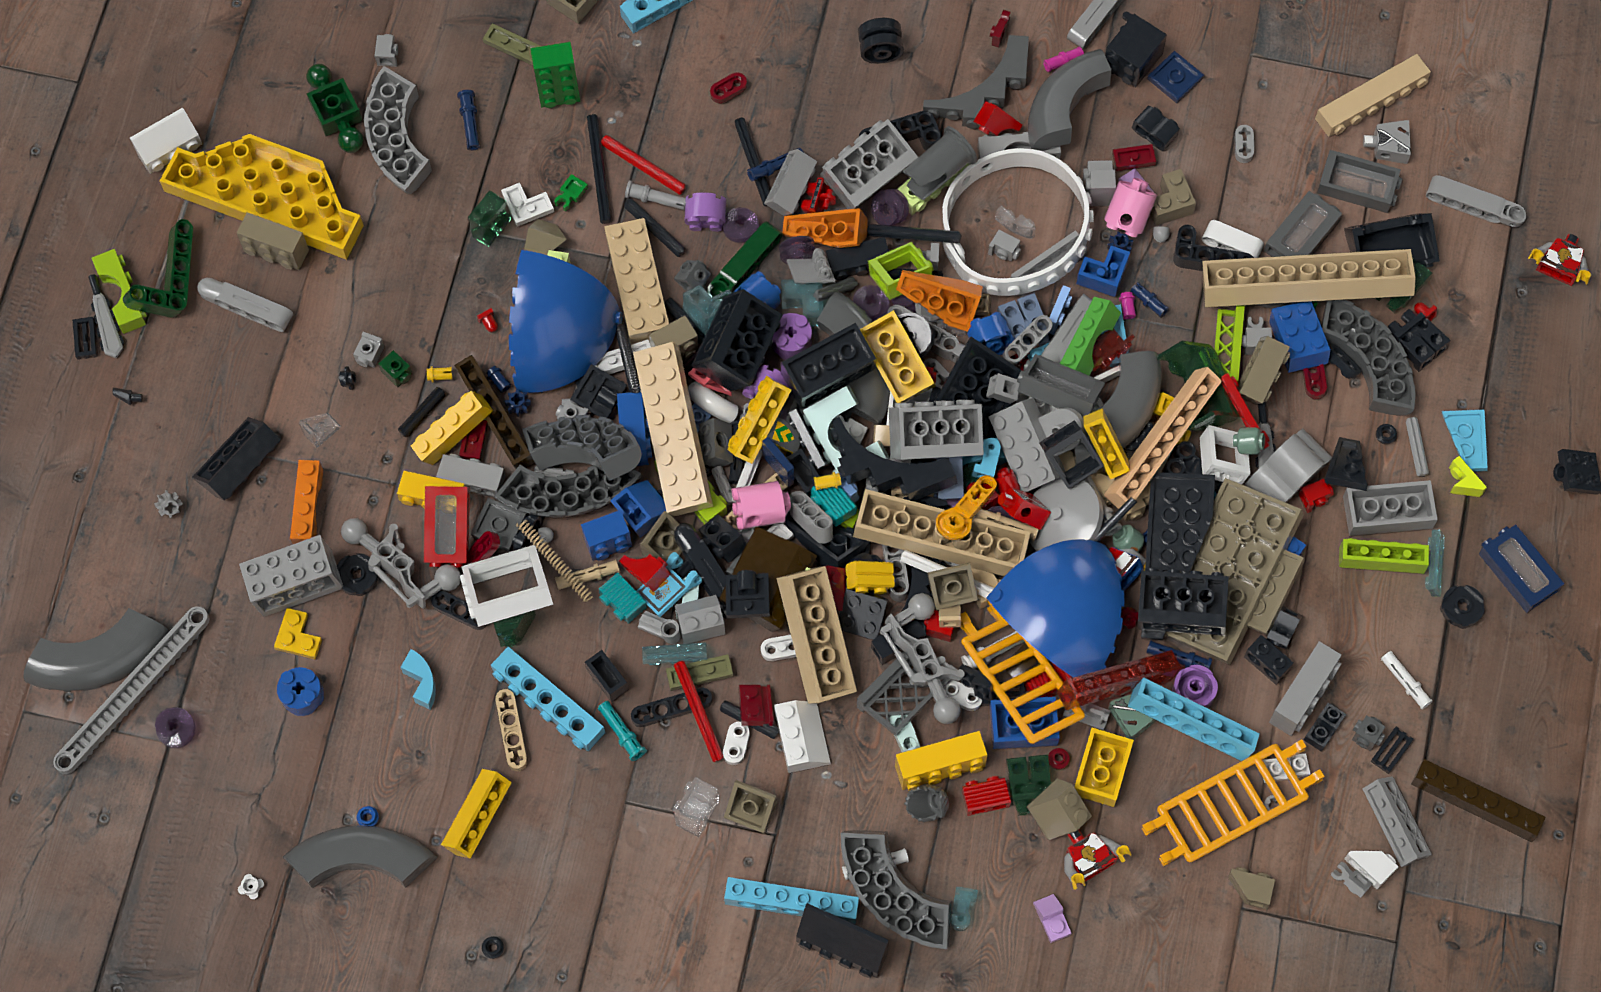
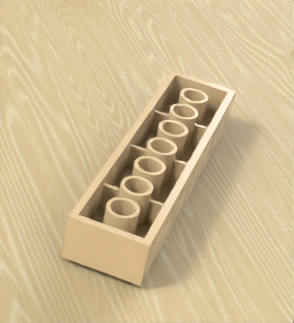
M674 342L633 352L667 513L675 517L713 507L679 347Z
M865 489L853 537L959 565L970 562L971 568L1005 576L1025 558L1030 536L1029 531L973 517L971 530L966 537L956 541L949 540L939 534L936 528V518L938 514L945 511L944 509Z

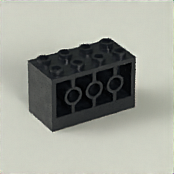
M744 289L723 296L691 367L730 392L751 386L757 378L758 368L764 363V355L773 343V335L781 325L780 320L783 315Z
M854 323L781 362V375L791 389L799 407L803 409L874 371L876 357L859 327Z
M1147 568L1146 571L1142 570L1138 613L1139 630L1225 636L1229 576H1224L1225 574L1221 572L1203 575L1201 571H1190V574L1181 573L1180 570L1169 569L1168 572H1159L1157 568ZM1165 596L1166 598L1159 599L1158 597ZM1186 597L1187 600L1181 601V598ZM1203 599H1208L1209 601H1208V602H1203L1202 600H1203Z

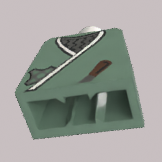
M1130 694L1111 701L1108 709L1126 738L1134 740L1153 725L1156 720L1128 707Z

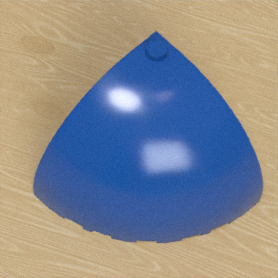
M521 250L515 273L518 275L517 288L513 287L512 302L515 307L510 306L509 317L513 333L509 334L510 365L515 367L516 372L512 377L514 385L519 392L549 391L579 379L586 374L591 364L595 366L603 358L613 342L618 324L622 323L623 313L620 311L618 303L609 289L591 274L555 257Z
M1076 539L1047 546L1017 564L986 597L1009 625L1029 644L1064 672L1090 688L1093 687L1107 667L1104 664L1110 652L1114 653L1116 635H1120L1123 618L1120 616L1121 607L1124 606V591L1121 590L1120 580H1122V577L1116 569V561L1104 544L1092 540Z

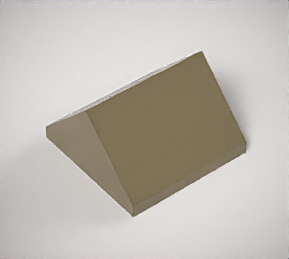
M666 511L661 514L640 544L642 555L647 557L651 554L656 559L658 557L662 558L665 562L671 553L676 552L678 555L682 553L674 539V531L679 523Z
M970 562L928 572V580L936 610L978 600Z
M736 780L724 818L765 833L777 805V797Z

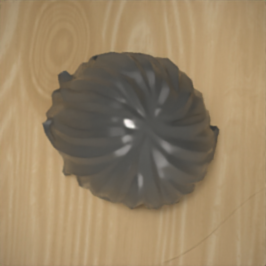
M925 784L908 791L909 793L904 804L906 805L907 813L912 815V818L918 819L919 822L944 818L948 810L949 797L942 787Z

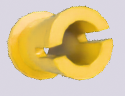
M431 366V368H427V381L433 383L434 380H452V367L433 368Z
M832 472L831 475L814 477L816 490L830 487L837 489L838 486H841L840 474Z

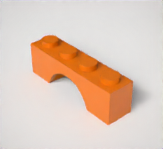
M298 460L290 534L292 544L313 538L317 534L316 504L323 478V468L320 461Z

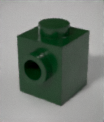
M394 350L378 363L381 372L397 387L407 383L413 374L410 365Z

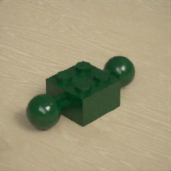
M312 65L307 71L306 79L309 85L316 90L306 94L325 136L340 131L338 135L339 147L347 153L359 151L363 146V135L358 129L351 126L361 122L362 117L344 78L331 83L332 73L326 65Z

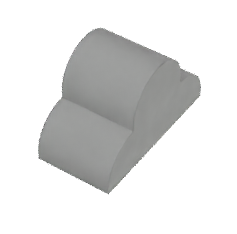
M1302 428L1298 433L1293 434L1248 479L1245 485L1287 503L1331 461L1332 456Z

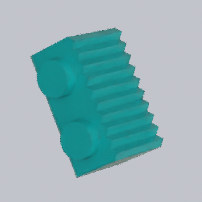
M815 486L812 487L810 498L831 517L835 527L856 514L857 506L841 486H838L837 489L830 487L816 490Z
M618 572L599 588V599L605 606L610 605L614 609L613 613L620 621L624 619L629 624L647 608L646 601Z

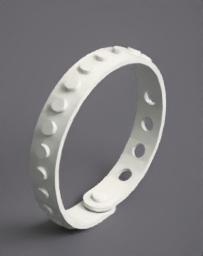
M1024 148L1008 149L978 159L975 164L967 166L954 179L944 198L942 207L944 230H950L949 218L952 208L961 193L973 182L997 170L1010 167H1033L1057 176L1071 188L1080 201L1084 212V222L1075 244L1058 262L1033 274L1016 278H992L980 275L964 264L965 252L960 243L943 242L944 251L961 279L983 286L982 293L997 296L1021 295L1053 284L1074 268L1078 260L1085 254L1087 240H1091L1093 229H1090L1089 222L1094 221L1093 210H1089V204H1092L1089 192H1086L1084 189L1083 181L1079 176H1076L1066 163H1063L1053 155L1039 150Z

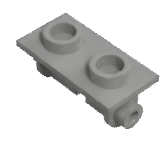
M1074 697L1085 713V717L1079 722L1104 731L1111 711ZM1068 704L1063 714L1065 717L1074 714Z

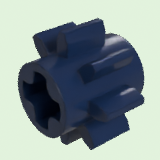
M1117 231L1115 237L1110 235L1108 250L1110 246H1114L1131 253L1132 248L1130 246L1133 245V240H1129L1127 234Z
M516 389V392L508 393L509 400L504 402L505 406L509 407V414L514 412L519 417L523 412L528 413L526 407L531 405V401L527 399V392L522 394Z

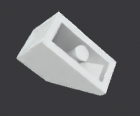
M1350 851L1345 857V860L1373 883L1372 886L1376 889L1398 868L1396 860L1391 855L1384 854L1382 851Z

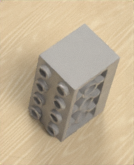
M889 119L885 122L882 120L878 121L869 130L871 133L867 135L864 132L853 142L855 144L853 147L849 144L838 154V159L833 157L822 167L824 170L820 175L847 209L857 208L918 158ZM883 148L885 153H882L879 149ZM864 160L870 163L869 166L864 164ZM848 172L854 175L853 178L848 176Z
M956 400V404H954V401H936V405H934V402H915V406H913V403H895V407L889 408L890 454L893 459L984 455L982 404H975V400Z
M321 535L239 564L250 602L263 617L341 590L343 587L333 551Z

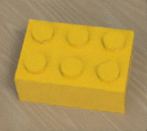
M1091 728L1074 786L1081 798L1111 807L1115 806L1134 740Z

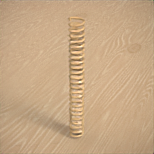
M525 520L520 525H518V523L516 524V527H519V530H522V533H525V536H528L527 539H530V542H533V545L536 546V549H539L541 555H544V558H547V561H550V564H553L552 567H556L555 570L558 571V574H561V577H564V580H567L566 583H569V586H572V589H575V592H578V596L581 595L580 598L583 599V602H587L588 600L593 598V596H591L588 599H586L591 594V591L585 596H583L589 590V588L580 593L586 587V585L577 590L583 584V582L574 587L580 581V579H578L576 582L572 584V582L577 578V576H575L573 579L569 581V579L575 573H572L570 576L566 578V576L572 571L569 570L567 573L564 574V572L567 569H569V566H567L564 570L561 571V569L564 566H566V563H564L560 568H558L559 565L563 563V560H561L557 565H555L556 562L561 559V557L557 558L554 562H552L554 558L558 556V554L554 555L551 559H549L555 553V551L546 556L552 550V548L543 553L550 546L547 545L545 548L541 550V548L547 543L546 541L538 547V545L544 540V538H542L539 542L536 543V541L539 538H541V535H539L536 539L533 540V538L538 535V532H536L532 537H530V535L534 533L536 529H533L529 534H527L528 531L533 528V526H530L526 531H524L526 527L530 525V523L526 524L523 528H521L527 522V520Z

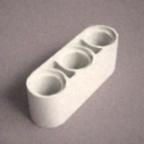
M1216 220L1209 222L1202 237V241L1210 247L1246 252L1254 258L1259 257L1264 246L1263 241L1259 238Z

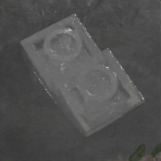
M1003 206L996 210L995 220L1005 228L1025 238L1032 239L1035 237L1036 228L1031 219H1026L1022 214L1015 219L1013 212L1009 209L1006 210Z

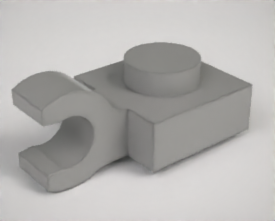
M1340 862L1337 866L1341 869L1342 873H1339L1337 870L1331 873L1334 879L1345 880L1343 884L1360 898L1373 884L1357 870L1354 872L1350 870L1344 862Z

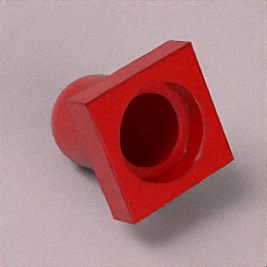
M1418 302L1414 306L1415 313L1419 314L1422 312L1429 321H1432L1437 316V307L1435 305L1429 308L1424 303Z
M492 308L477 315L479 324L482 322L487 331L495 332L498 328V324L493 317L494 311Z

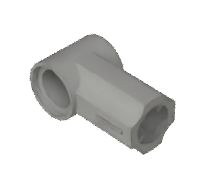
M645 611L639 620L638 629L660 637L669 644H675L681 639V630L675 620H667L648 611ZM670 628L676 629V631H675L674 634H672V635H667V634H666V631H667L668 629H670Z

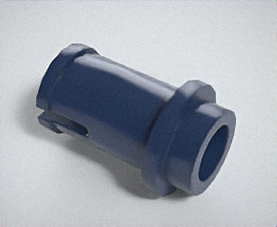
M493 366L486 372L488 375L487 379L492 380L501 393L511 387V383L501 373V368Z

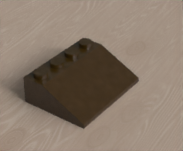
M755 527L731 575H737L742 570H752L757 574H769L770 616L748 618L770 632L781 629L786 619V613L777 578L805 571L806 568L811 569L817 555L794 542ZM726 586L718 599L726 604Z

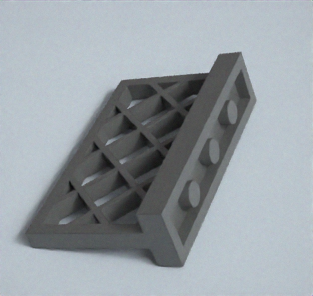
M916 649L918 655L925 656L921 649ZM903 652L902 655L904 656L909 666L912 667L908 655L905 652ZM898 659L857 698V708L863 713L866 711L895 736L934 698L931 690L927 696H917V688L922 687L921 685L901 683V677L907 673ZM925 669V672L928 673V675H931V673H933L931 669ZM950 678L941 681L943 688L951 680ZM899 688L900 697L887 698V691L889 689ZM902 688H914L915 697H902ZM900 702L901 711L888 712L887 703ZM903 702H915L916 708L913 711H903ZM875 703H885V712H876L871 707ZM901 715V723L896 728L889 723L888 717Z

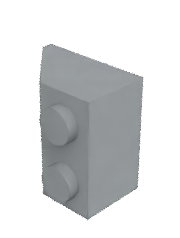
M716 595L675 605L684 645L725 635L722 612Z

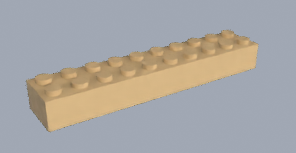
M1411 249L1202 261L1205 307L1414 296L1415 272Z

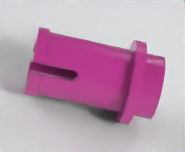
M1132 292L1121 293L1119 301L1122 303L1123 319H1133L1136 317L1134 307L1135 296Z

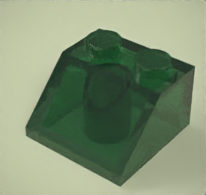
M535 610L493 622L501 647H512L517 642L522 641L536 616Z

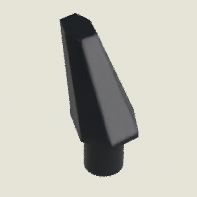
M113 387V395L129 405L132 402H142L143 400L142 394H133L132 390Z

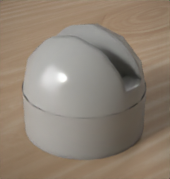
M1158 226L1153 228V236L1157 242H1165L1168 239L1170 233L1168 227Z
M547 527L538 528V533L541 535L539 539L544 538L540 545L545 541L547 543L551 542L553 531Z

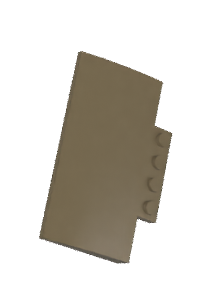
M1225 478L1214 499L1213 519L1192 568V571H1201L1203 575L1221 572L1225 574L1224 576H1229L1225 636L1166 632L1165 636L1228 665L1231 664L1248 627L1268 636L1305 561L1304 557L1287 551L1304 516L1302 509ZM1186 597L1181 598V601L1187 600ZM1203 599L1202 601H1203V602H1208L1209 600H1208V599Z

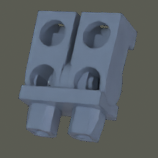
M1035 293L1017 299V303L1014 300L1000 305L997 309V312H1000L1006 319L1012 332L1011 334H1013L1015 339L1038 316L1043 315ZM1043 322L1037 323L1039 330H1046V325ZM1048 334L1038 343L1039 347L1050 342ZM1024 336L1022 338L1024 344L1031 345V338Z

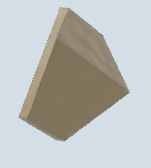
M537 219L528 228L524 250L548 255V251L556 249L566 240V237L556 224Z

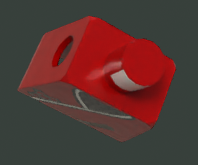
M1012 487L1008 489L1007 493H1001L998 497V504L1010 516L1039 530L1042 529L1051 513L1033 494Z

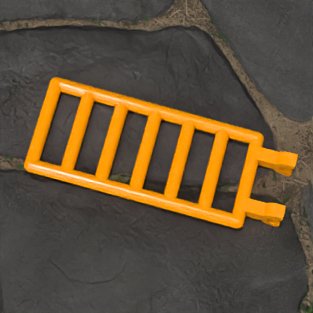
M989 601L987 610L996 619V622L978 631L971 623L966 611L961 613L960 628L967 634L961 640L962 645L981 673L991 682L994 692L1030 744H1034L1085 717L1084 711L1047 658L1029 644L1018 632L979 652L972 644L973 642L1009 625ZM1021 640H1024L1029 649L988 668L983 660ZM1032 656H1035L1040 665L1002 684H999L994 676ZM1043 672H1046L1051 679L1050 682L1012 701L1005 693V691ZM1055 688L1063 696L1024 717L1016 709ZM1067 704L1074 712V714L1034 734L1027 725Z

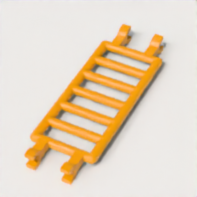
M1301 739L1283 751L1278 744H1272L1159 805L1157 811L1160 817L1143 824L1142 831L1145 836H1148L1166 825L1178 847L1160 855L1159 860L1163 867L1181 856H1184L1186 861L1191 863L1308 800L1309 795L1305 789L1320 783L1325 776L1319 769L1302 780H1299L1287 759L1305 751L1306 745ZM1272 754L1275 755L1298 793L1297 796L1288 801L1263 762V759ZM1254 764L1279 806L1267 811L1244 772V769ZM1235 774L1260 816L1251 821H1248L1225 782L1226 779ZM1216 784L1241 824L1240 827L1232 831L1228 830L1205 791ZM1196 795L1200 797L1222 835L1210 842L1187 802L1188 799ZM1177 805L1182 809L1203 847L1193 852L1189 849L1168 813V810Z

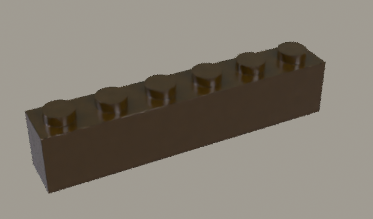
M470 355L455 364L454 366L469 392L473 391L482 395L493 409L485 419L514 468L517 469L519 465L527 468L535 462L528 446L473 355Z
M1423 759L1419 765L1411 785L1530 842H1533L1538 836L1546 818L1426 759Z

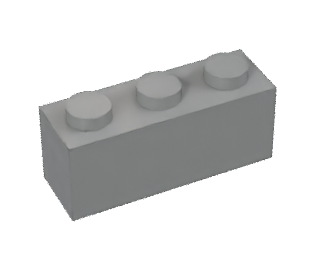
M799 149L789 151L764 204L783 216L794 213L799 206L800 196L807 189L806 184L809 178L815 173L814 167L817 161Z
M443 454L436 478L464 483L465 487H470V492L494 497L503 486L506 475L504 468L498 464L490 463L488 465L483 464L477 459L466 460L456 454Z

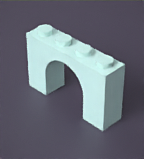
M849 385L803 410V419L807 426H812L815 432L813 437L818 445L822 444L825 450L823 452L824 457L828 463L832 462L835 474L839 473L837 467L840 466L838 458H841V455L831 437L832 420L844 411L859 404ZM880 440L866 447L868 451L882 458H890Z

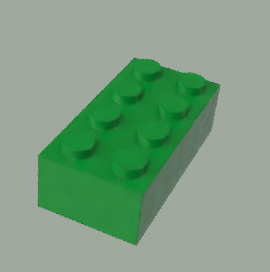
M571 42L530 48L541 108H553L556 105H572L580 102Z

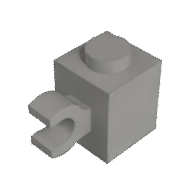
M1248 317V328H1246L1245 334L1242 335L1241 347H1244L1245 355L1253 354L1261 337L1269 336L1272 338L1271 328H1262V317H1259L1258 324H1253L1252 318Z

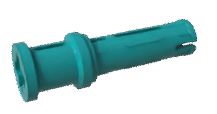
M609 701L600 704L598 710L618 736L619 745L626 749L630 755L629 759L636 761L647 752V749L640 745L636 739L637 735L629 731Z

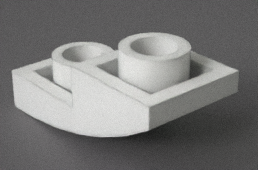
M1306 753L1287 759L1298 778L1310 775ZM1277 758L1263 760L1275 782L1289 780Z

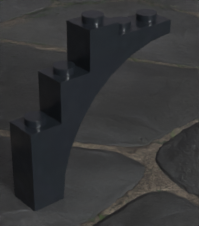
M840 417L832 420L833 428L830 429L834 440L839 439L841 444L837 446L841 458H838L840 466L837 467L841 479L845 478L848 485L868 477L872 488L876 487L879 493L900 486L903 496H908L910 501H915L958 484L949 458L918 464L888 460L868 451L856 442L846 430Z
M917 554V555H919V556H922V557H924V558L930 560V557H928V556L921 555V554ZM936 558L931 559V561L947 567L943 561L940 562ZM911 566V587L902 611L908 608L910 599L916 594L924 593L933 598L927 572ZM913 619L901 627L906 634L918 640L926 639V626L918 619ZM879 635L871 641V649L881 665L896 658L895 652L884 635ZM895 644L898 651L903 653L904 651Z

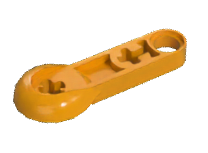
M981 476L953 508L938 514L936 528L939 534L946 539L955 541L963 539L969 534L972 518L994 494L997 483L993 477ZM987 483L992 488L985 489L981 486V484ZM978 493H979V494H980L979 499L977 498L976 500H974V498H975V497L978 495Z

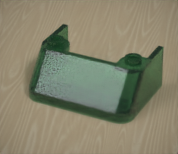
M1182 340L1156 356L1157 360L1168 361L1170 372L1173 375L1183 377L1185 383L1195 370L1208 367L1219 378L1226 374L1215 349L1209 344ZM1221 383L1187 430L1204 432L1208 425L1219 427L1240 418Z

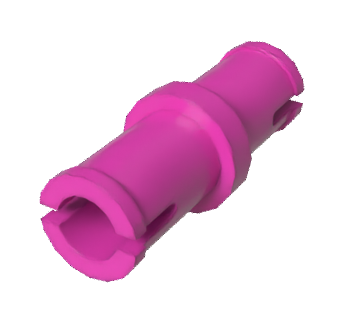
M1080 46L1067 52H1059L1057 56L1043 60L1044 68L1047 72H1050L1084 54Z

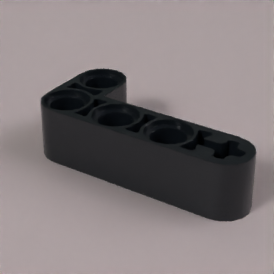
M920 111L890 121L906 142L919 138L925 151L941 138L934 116L929 111ZM921 122H927L929 124L923 125L921 124ZM872 127L863 129L860 132L859 136H861L864 132H866L867 135L871 133L869 130ZM902 128H909L910 130L904 131ZM931 138H932V139H934L935 141H934V142H930V141H928V139H931Z
M1183 225L1179 228L1173 262L1180 268L1203 271V260L1199 257H1206L1208 259L1206 261L1254 257L1246 252L1195 244V228L1191 225ZM1187 235L1190 239H1185L1182 236ZM1184 253L1188 257H1181L1179 254Z

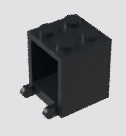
M1126 11L1123 13L1122 18L1127 23L1120 27L1118 34L1106 47L1105 56L1111 68V74L1117 75L1124 83L1136 88L1163 55L1167 34L1138 15Z

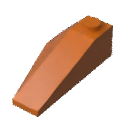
M861 208L784 216L783 235L838 248L859 246L867 238L868 219Z
M902 270L896 290L913 302L921 304L932 315L935 314L940 317L948 326L968 332L971 327L970 322L975 316L981 299L983 286L959 279Z

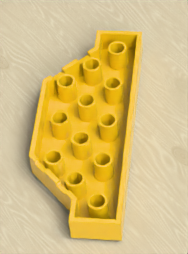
M251 134L242 136L243 139L231 143L229 141L215 146L216 149L205 153L202 151L195 154L177 147L160 179L164 192L243 221L248 212L303 232L308 246L347 260L364 225L359 214L341 207L322 160Z

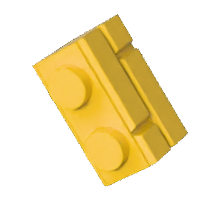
M853 561L845 566L847 589L855 590L858 594L868 593V590H874V594H885L888 589L895 586L892 562Z

